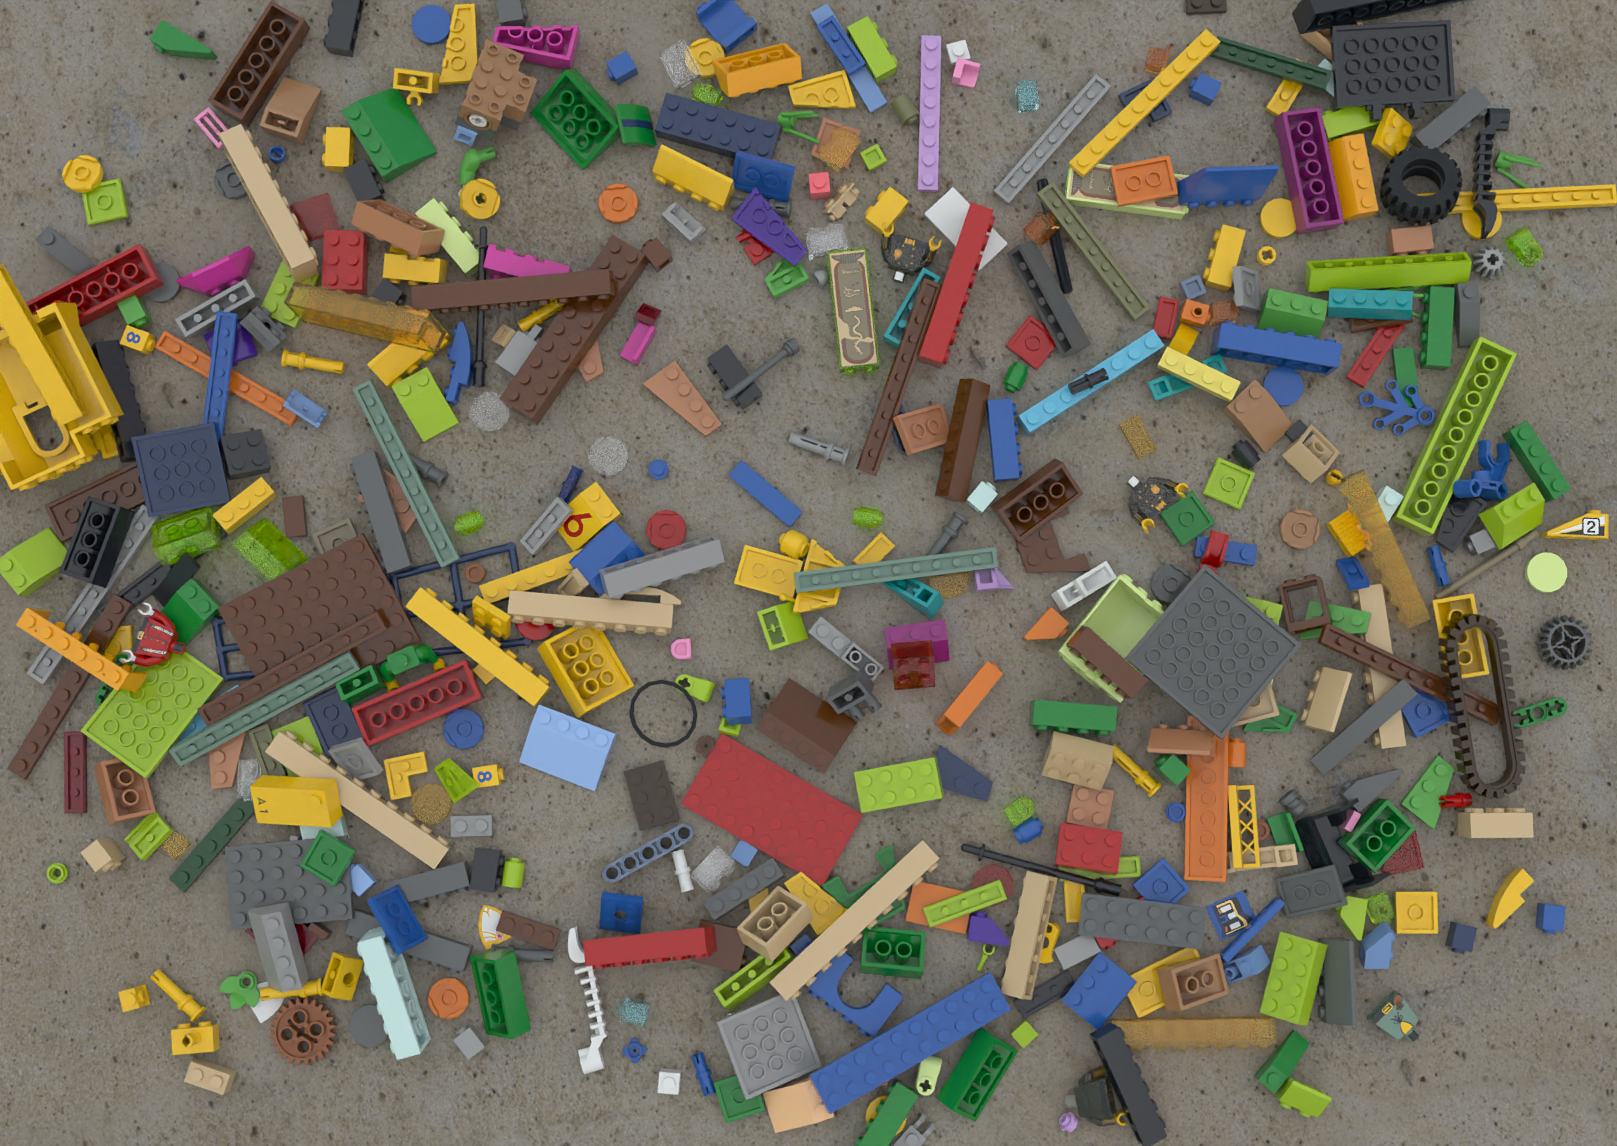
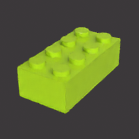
M937 757L854 772L861 813L944 797Z
M1280 932L1260 1013L1298 1025L1308 1026L1327 944Z

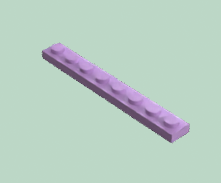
M933 35L921 36L918 192L938 191L941 36Z

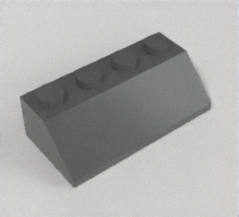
M1343 937L1318 938V942L1328 945L1320 974V984L1317 986V994L1321 1001V1005L1318 1006V1016L1321 1018V1021L1327 1024L1357 1026L1353 940Z

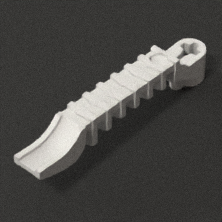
M576 926L569 931L568 952L572 961L583 963L585 962L584 949L580 945ZM592 965L574 968L575 975L585 972L589 974L587 977L580 978V984H591V988L584 989L583 991L585 996L593 995V999L586 1001L587 1007L595 1006L594 1011L588 1012L589 1019L597 1017V1022L589 1024L590 1029H595L596 1033L591 1035L590 1047L578 1050L584 1074L605 1068L600 1046L603 1039L609 1035L605 1027L607 1023L603 1017L604 1009L601 1006L602 998L599 995L598 976L595 974V969H592Z

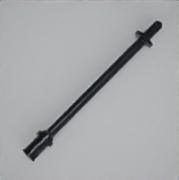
M485 226L480 227L479 244L474 245L475 249H479L478 280H486V270L483 266L489 245H487V227ZM478 308L476 360L471 364V368H473L472 386L485 387V369H487V364L484 361L485 310L481 311Z
M983 843L981 848L968 844H962L961 846L963 852L979 856L978 861L985 857L1093 887L1096 893L1099 894L1103 892L1119 897L1122 884L1106 881L1103 877L1091 879L985 849L986 846Z

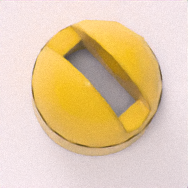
M1332 469L1325 475L1327 484L1331 486L1340 484L1343 479L1342 473L1337 469ZM1331 473L1339 477V480L1331 476Z

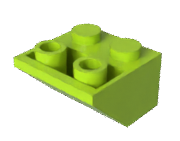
M794 602L776 605L757 612L770 652L809 639L801 614L792 613Z

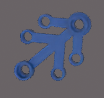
M1394 379L1387 380L1384 386L1387 391L1391 392L1396 403L1375 398V395L1370 391H1364L1358 396V403L1362 407L1377 406L1394 411L1383 418L1373 420L1372 426L1376 430H1383L1386 425L1404 415L1412 416L1413 418L1403 424L1397 423L1393 425V434L1401 436L1417 424L1427 426L1435 419L1434 410L1429 406H1424L1415 385H1407L1404 388V394L1411 397L1416 409L1408 407L1398 389V382ZM1391 381L1395 384L1393 389H1390L1388 387V384ZM1409 387L1414 389V393L1411 395L1408 393ZM1365 395L1369 397L1367 403H1364L1362 400ZM1426 412L1427 418L1423 420L1421 414ZM1378 420L1382 421V426L1380 428L1376 426V422ZM1397 426H1401L1402 431L1400 433H1397L1395 431Z

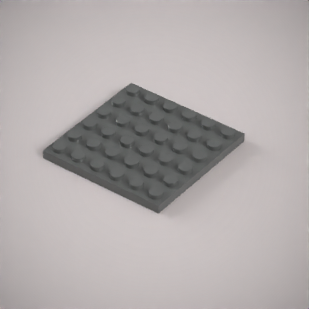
M1204 565L1124 659L1221 740L1294 655L1301 644L1209 567Z

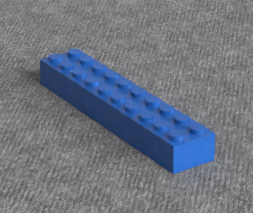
M991 972L986 973L811 1073L808 1077L827 1113L831 1114L1011 1010Z

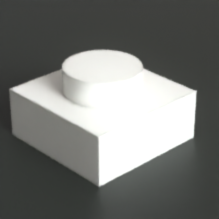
M966 40L946 44L951 66L956 65L957 58L970 61L971 58Z

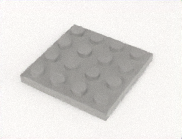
M776 994L716 1021L746 1100L822 1066L797 999L792 1001L789 998L786 1001L780 994Z

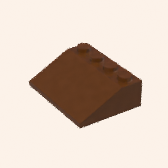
M789 678L756 729L824 774L857 722L843 713L837 714L830 704Z

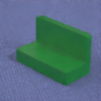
M1281 812L1265 818L1275 845L1295 844L1296 852L1304 851L1290 812Z

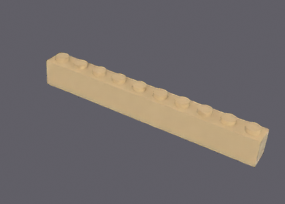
M287 730L286 732L280 731L265 751L267 754L300 777L336 779L342 806L434 870L439 866L451 849L447 839L440 835L436 837L431 833L432 829L425 824L419 825L414 821L416 819L414 816L407 812L404 814L400 812L398 805L390 800L388 802L381 798L382 795L374 789L369 790L364 787L365 783L357 777H354V779L349 777L346 769L339 765L336 767L331 764V759L326 755L315 753L313 751L315 748L307 742L302 744L297 740L298 736L293 732Z
M922 840L770 981L771 985L786 1001L789 998L792 1001L801 994L799 989L804 984L807 987L810 986L817 979L814 975L819 970L825 972L832 965L830 960L833 957L837 956L840 958L847 951L845 946L851 941L855 944L863 936L860 932L866 927L870 930L878 922L876 917L881 913L885 916L893 908L891 903L896 899L901 901L908 894L906 889L911 885L916 887L923 880L921 875L926 871L931 873L938 866L936 861L940 858Z

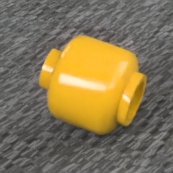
M795 530L783 533L778 541L781 553L793 559L803 558L810 547L807 536Z

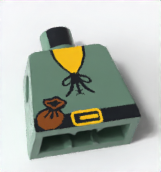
M1393 990L1366 1017L1370 1022L1396 1040H1400L1405 1036L1412 1043L1420 1035L1413 1028L1418 1022L1417 1016L1403 996L1397 991Z

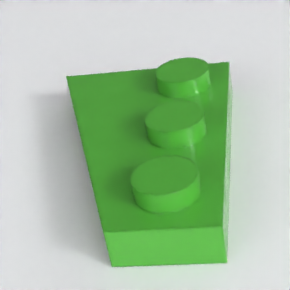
M1310 600L1305 620L1324 616L1321 602ZM1328 604L1333 626L1351 635L1367 634L1372 615L1370 612ZM1322 629L1304 632L1301 634L1300 639L1319 638Z
M1435 756L1399 804L1428 827L1435 829L1441 811L1439 803L1444 802V800L1439 801V798L1442 795L1446 796L1455 768L1441 757Z

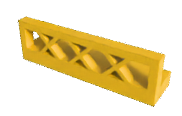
M1228 785L1234 869L1261 868L1255 785ZM1238 790H1250L1251 798L1246 804L1239 799ZM1239 803H1241V804L1243 805V807L1241 808V810H1240V807H1239ZM1245 808L1252 813V819L1247 825L1240 819V814ZM1241 824H1243V825L1245 826L1242 831H1241ZM1246 829L1254 834V840L1249 845L1242 840V834ZM1242 844L1246 846V849L1244 851ZM1248 849L1255 854L1256 864H1244L1243 855Z

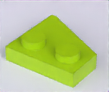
M450 758L434 768L453 803L460 801L480 787L475 780Z

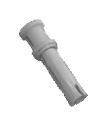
M795 432L791 433L788 444L824 455L826 460L832 459L841 462L843 466H845L850 452V448L843 449L835 446L832 442L826 444Z

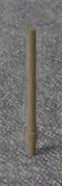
M1534 529L1525 536L1513 541V544L1436 593L1434 598L1437 600L1447 597L1515 551H1521L1527 547V544L1537 538L1539 533Z

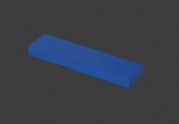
M742 460L728 475L789 528L803 513Z
M1273 898L1220 952L1221 959L1228 963L1285 903L1279 898Z

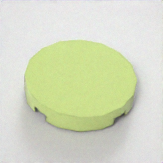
M1540 553L1527 562L1525 578L1534 590L1541 593H1550L1564 585L1567 578V567L1558 555Z

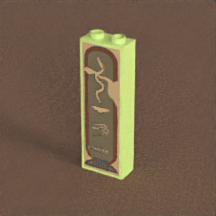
M1097 164L1084 178L1068 166L1064 196L1071 205L1173 219H1182L1185 214H1188V207L1179 205L1178 194L1173 197L1118 207L1110 174V167L1113 165ZM1174 174L1177 191V182L1190 175Z

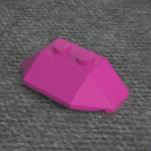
M247 246L184 277L176 279V282L181 287L208 297H215L247 278L256 255L255 251L250 246Z

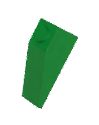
M161 20L149 38L154 44L153 48L161 54L166 52L175 57L216 60L217 58L211 49L164 20Z
M1293 1029L1254 1074V1077L1275 1094L1288 1079L1310 1043Z

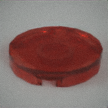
M998 865L982 867L977 871L973 879V889L1000 879L1007 899L990 906L1001 905L1006 902L1012 895L1014 887L1010 873Z

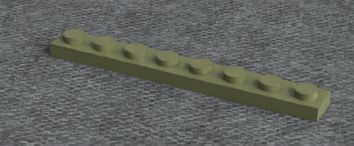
M1051 182L1039 191L1036 196L1130 318L1134 321L1149 310L1150 306L1055 183Z

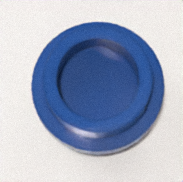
M654 460L650 463L648 471L653 479L661 480L668 475L669 468L663 460Z
M1179 802L1170 803L1165 811L1166 817L1171 822H1181L1186 817L1185 806Z

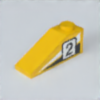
M1589 510L1587 514L1541 533L1540 538L1608 539L1609 514H1601L1600 510Z

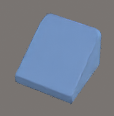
M740 839L730 857L748 867L758 849Z

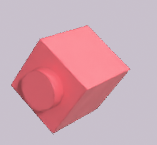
M829 172L809 174L810 200L830 198Z

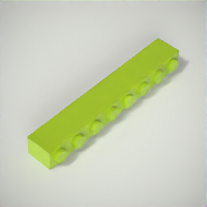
M1466 252L1306 261L1304 283L1308 292L1313 293L1329 291L1330 289L1361 290L1371 288L1377 290L1388 287L1456 285L1469 282L1472 261Z

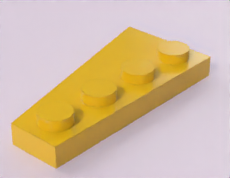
M458 4L454 6L449 39H447L445 58H443L442 73L438 82L440 85L470 83L478 61L475 4Z

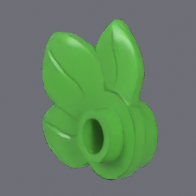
M251 971L242 972L239 976H229L222 982L219 991L223 993H230V1007L232 1010L240 1008L246 1003L251 1007H255L260 999V993L256 987L258 979ZM245 978L251 980L250 985L245 984Z

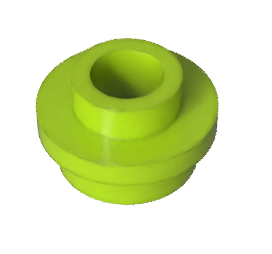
M54 863L47 870V878L52 883H62L68 877V869L62 863ZM57 869L61 871V875L59 877L56 876Z

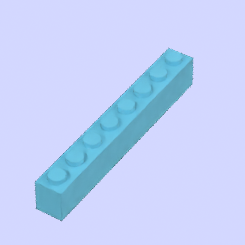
M1154 329L1084 373L1089 375L1104 368L1107 372L1105 376L1108 375L1109 380H1105L1094 385L1092 389L1087 388L1074 395L1070 393L1067 384L1020 414L1016 420L1027 436L1161 351L1164 344ZM1084 374L1081 375L1080 377L1076 378V379L1073 380L1072 382H1074V381H1076V380H1078V379L1084 377Z

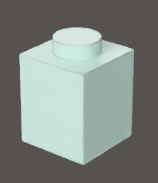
M982 481L968 497L966 503L981 515L998 495L995 492L996 488L989 482L985 484Z

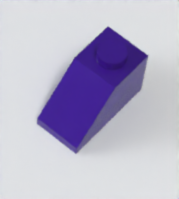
M975 911V915L970 914L967 932L968 941L1009 946L1010 942L993 919L987 917V913Z

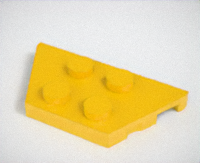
M811 539L803 571L845 566L842 562L836 560L830 552L821 548L817 541ZM841 588L797 593L792 613L798 614L836 606Z

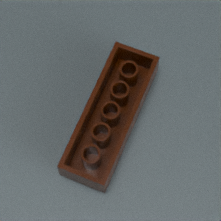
M270 1L208 99L211 105L239 123L249 127L309 32L310 27L307 22L277 3Z

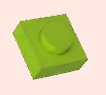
M878 144L860 152V156L869 172L887 163Z
M722 717L718 730L719 733L739 738L743 724L728 725L727 718Z

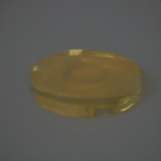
M968 571L928 576L930 587L938 591L943 598L959 596L967 588L969 582Z
M436 783L425 784L419 787L411 799L413 814L420 822L426 824H437L445 820L452 809V799L448 791L442 785Z

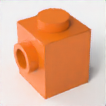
M1186 299L1182 305L1178 322L1201 329L1210 320L1211 312H1208L1210 306Z

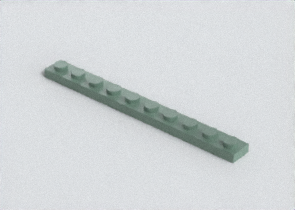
M368 380L353 388L441 568H445L460 560L461 557L373 381Z
M996 547L794 572L796 593L998 568Z
M350 650L178 742L169 748V752L181 767L360 670V665Z

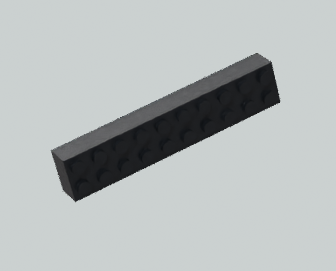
M1301 0L1292 15L1299 34L1329 29L1332 26H1344L1465 0Z

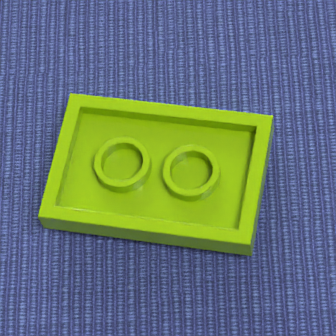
M282 260L261 308L264 306L272 314L270 316L271 319L297 329L321 275L318 273L296 284Z

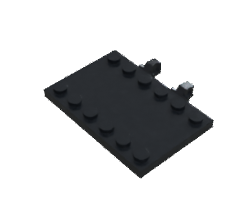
M1450 20L1332 26L1330 28L1335 108L1365 107L1366 111H1369L1370 122H1378L1382 120L1381 109H1384L1386 105L1405 104L1404 107H1409V120H1416L1421 118V108H1424V103L1455 101Z

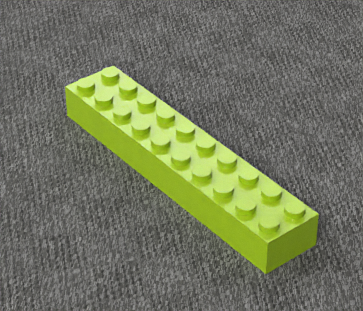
M1481 336L1472 342L1401 493L1404 498L1390 520L1425 537L1434 534L1453 493V485L1456 480H1459L1517 353Z

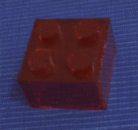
M932 640L891 644L894 690L935 687Z

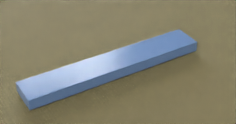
M828 3L810 13L816 25L832 15L835 17ZM866 66L850 76L846 72L848 79L870 114L887 105L886 99Z

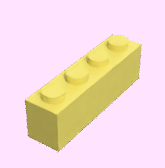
M1169 347L1166 348L1157 368L1229 403L1232 401L1241 383Z

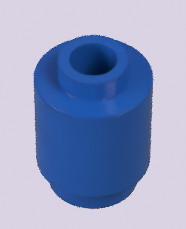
M1031 816L1017 824L1016 828L1012 831L1018 842L1022 844L1023 842L1028 843L1043 834L1041 830L1044 827L1039 818L1034 819Z

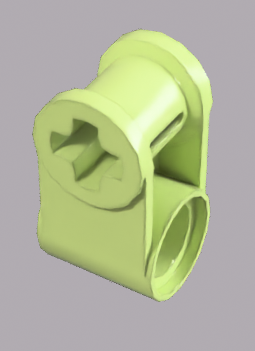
M930 1056L919 1062L915 1088L920 1094L927 1096L933 1093L941 1069L942 1058ZM927 1080L930 1087L922 1091L923 1088L920 1086V1083H924Z

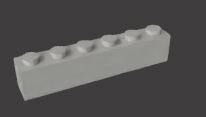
M710 535L601 569L599 573L605 594L609 598L616 599L630 591L639 592L646 586H658L665 580H677L681 578V575L699 573L700 569L718 567L720 563L725 561L720 540L715 535Z

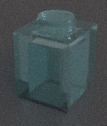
M1025 79L1016 83L1015 96L1018 113L1038 110L1040 102L1036 81Z
M626 998L624 1003L620 1002L618 1015H621L620 1021L645 1026L650 1003Z

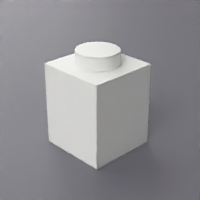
M661 1068L659 1071L657 1093L678 1095L680 1092L682 1070Z

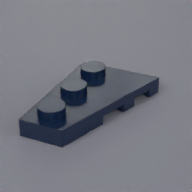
M939 745L936 757L943 789L987 802L993 782Z

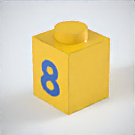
M127 325L119 344L131 350L149 355L150 351L154 349L156 337L148 332Z
M500 764L472 768L473 779L480 786L478 788L502 785V780H505L504 770L500 768Z

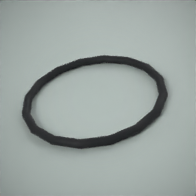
M666 680L648 682L637 690L631 700L629 714L632 726L638 735L651 745L664 748L678 746L690 737L696 727L697 710L695 702L687 690L675 682ZM657 684L670 685L685 694L691 703L693 711L692 726L686 736L676 742L664 744L652 741L643 735L636 725L633 712L636 699L649 686Z

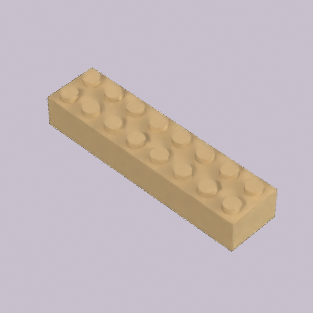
M240 124L219 133L223 150L295 283L297 284L317 275V266H319L316 259L317 255L313 247H309L304 231H300L298 220L294 213L291 214L290 206L285 196L282 197L277 181L272 179L267 163H263L261 152L257 146H254L249 130H244Z

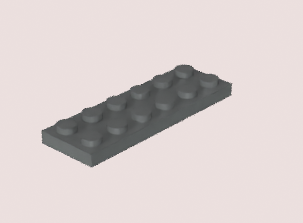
M1082 893L1077 934L1202 949L1206 908Z

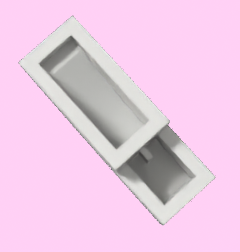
M1105 561L1055 591L1051 596L1062 612L1117 577L1108 562Z

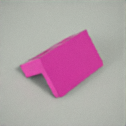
M639 321L624 346L620 357L638 366L657 333L656 328Z

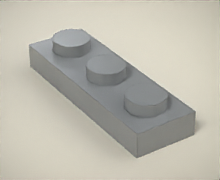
M557 497L520 542L532 555H537L574 512L573 509L561 497Z

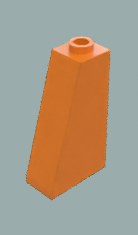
M987 661L934 724L950 737L961 727L1003 675L1000 668L996 664Z

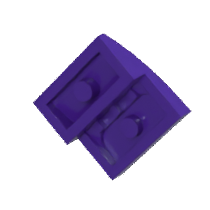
M243 318L239 319L237 323L232 367L237 366L239 361L256 357L258 354L248 330L240 323ZM214 330L203 335L211 354Z

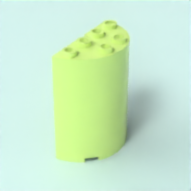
M1126 574L1118 575L1057 651L1063 657V660L1080 676L1097 689L1101 688L1107 696L1119 703L1122 702L1123 698L1115 693L1116 688L1112 684L1109 686L1099 678L1101 675L1096 670L1094 672L1089 670L1084 665L1086 663L1085 660L1081 657L1078 659L1069 652L1071 648L1067 645V642L1083 625L1088 626L1123 658L1129 654L1164 611L1162 610L1163 606L1154 599L1151 601L1147 598L1148 593L1141 587L1136 588L1132 584L1133 580Z

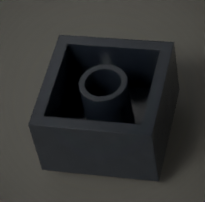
M262 429L220 436L219 444L229 481L270 472L271 465Z

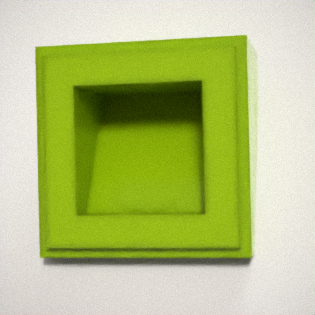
M1025 1019L1009 1032L1023 1049L1039 1035Z

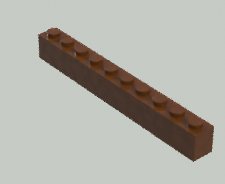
M603 269L411 286L413 311L419 312L421 316H424L428 312L432 315V311H439V314L452 313L451 310L459 309V312H470L471 308H478L481 311L491 310V306H498V309H507L513 304H518V307H529L530 303L536 302L538 305H550V301L565 304L570 303V299H577V302H587L589 298L597 297V300H609V296H615L613 271Z

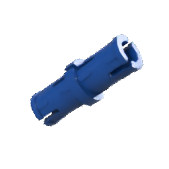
M1439 545L1426 548L1432 565L1430 569L1434 571L1437 586L1442 587L1451 584L1445 568L1447 564L1443 561Z
M700 1052L699 1054L692 1055L691 1059L693 1060L697 1073L695 1076L696 1079H699L703 1096H708V1094L716 1093L710 1076L711 1070L708 1069L703 1055L704 1053Z

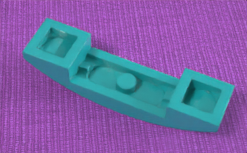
M1220 354L1200 362L1223 374L1228 372ZM1171 374L1147 383L1155 401L1196 387Z

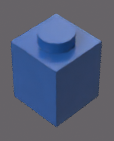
M627 51L606 62L608 68L606 73L611 81L615 80L617 85L638 75L637 67Z
M1200 73L1197 79L1193 77L1188 87L1191 90L1189 97L1210 107L1222 83Z
M1538 903L1536 928L1543 929L1542 933L1556 934V931L1563 932L1566 907Z

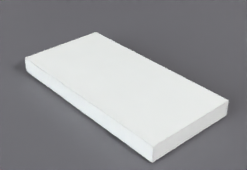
M952 187L924 213V216L956 248L970 204ZM993 228L991 233L986 232L989 239L985 251H980L979 253L983 256L978 272L1008 245Z

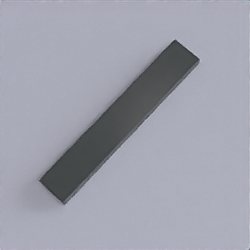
M1402 678L1311 757L1310 761L1325 775L1418 693Z

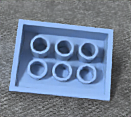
M539 705L531 723L519 762L595 791L617 734L546 706Z

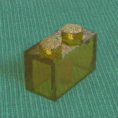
M843 125L840 129L836 127L830 135L832 138L828 145L824 143L818 151L820 154L818 159L837 174L862 142L859 137Z

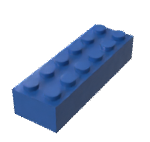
M1225 321L1213 333L1210 355L1220 354L1221 357L1278 367L1286 366L1296 370L1329 375L1339 367L1342 344L1336 343V340L1329 338L1318 340L1312 335L1300 337L1296 336L1294 332H1284L1283 334L1277 333L1275 329L1271 328L1259 330L1253 325H1244L1242 327L1236 326L1235 322Z

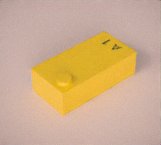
M261 775L250 786L257 823L331 828L343 816L336 779Z

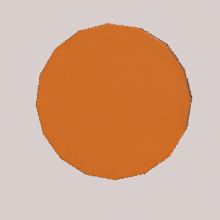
M616 183L609 185L599 197L598 205L600 212L606 220L612 223L622 224L628 222L635 216L638 210L636 193L625 184Z
M446 977L438 980L432 985L428 995V1004L431 1011L436 1016L445 1019H453L460 1016L469 1005L470 995L468 988L457 978Z

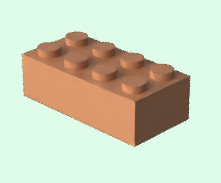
M381 199L357 201L351 222L352 225L358 227L359 231L375 235L374 238L380 241H388L392 247L408 251L407 254L414 257L438 253L445 233L444 229Z

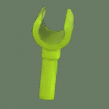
M987 943L981 947L983 954L976 969L980 972L988 956L992 955L995 951L993 946L991 952L987 953L985 951Z

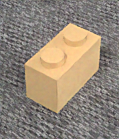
M112 838L97 839L80 852L95 872L113 871L121 866L122 863L120 861L125 858Z
M197 1058L191 1061L184 1082L224 1095L231 1090L237 1071Z

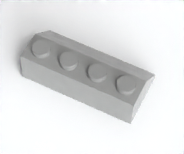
M289 903L248 909V915L268 986L281 992L302 989L308 981L309 975Z

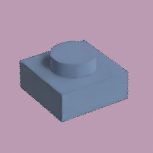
M1199 274L1179 283L1186 299L1193 300L1207 293Z

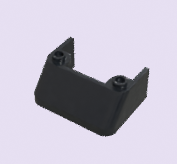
M1358 798L1334 804L1305 816L1295 823L1311 868L1315 869L1336 864L1345 893L1374 886L1391 875L1389 871L1372 875L1371 871L1360 862L1353 863L1350 855L1337 843L1342 838L1337 826L1345 822V809L1358 803Z

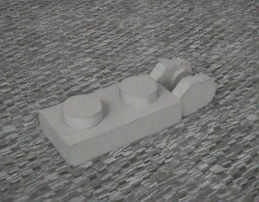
M922 1113L913 1124H910L891 1146H921L926 1137L936 1127V1124L931 1122L922 1133L916 1128L926 1118V1115Z

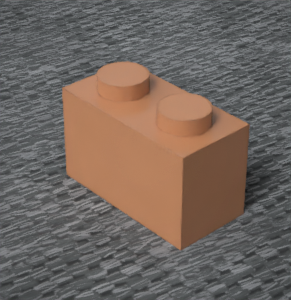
M1431 225L1391 229L1386 234L1389 256L1428 254L1434 249Z

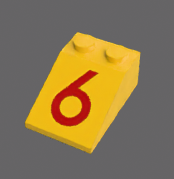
M595 482L568 504L574 512L557 531L574 552L597 536L612 520L616 522L623 516L599 484Z

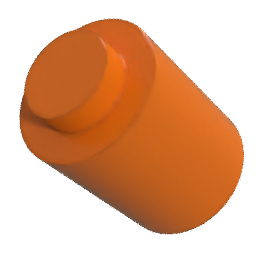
M1230 738L1229 767H1246V743L1242 742V738Z

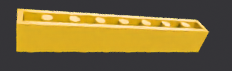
M1 264L0 327L6 330L10 345L17 349L21 364L28 368L31 381L39 387L44 403H48L52 410L51 415L53 419L62 426L83 416L88 411L4 264Z
M420 587L405 607L527 702L537 707L552 688L548 685L550 681L541 674L536 676L532 673L533 668L526 662L522 664L516 660L518 656L509 649L505 652L500 648L501 643L495 638L491 637L489 639L483 635L486 631L478 625L473 627L469 624V618L463 613L459 612V614H456L452 610L453 606L446 600L442 602L436 598L438 594L428 587L425 590Z

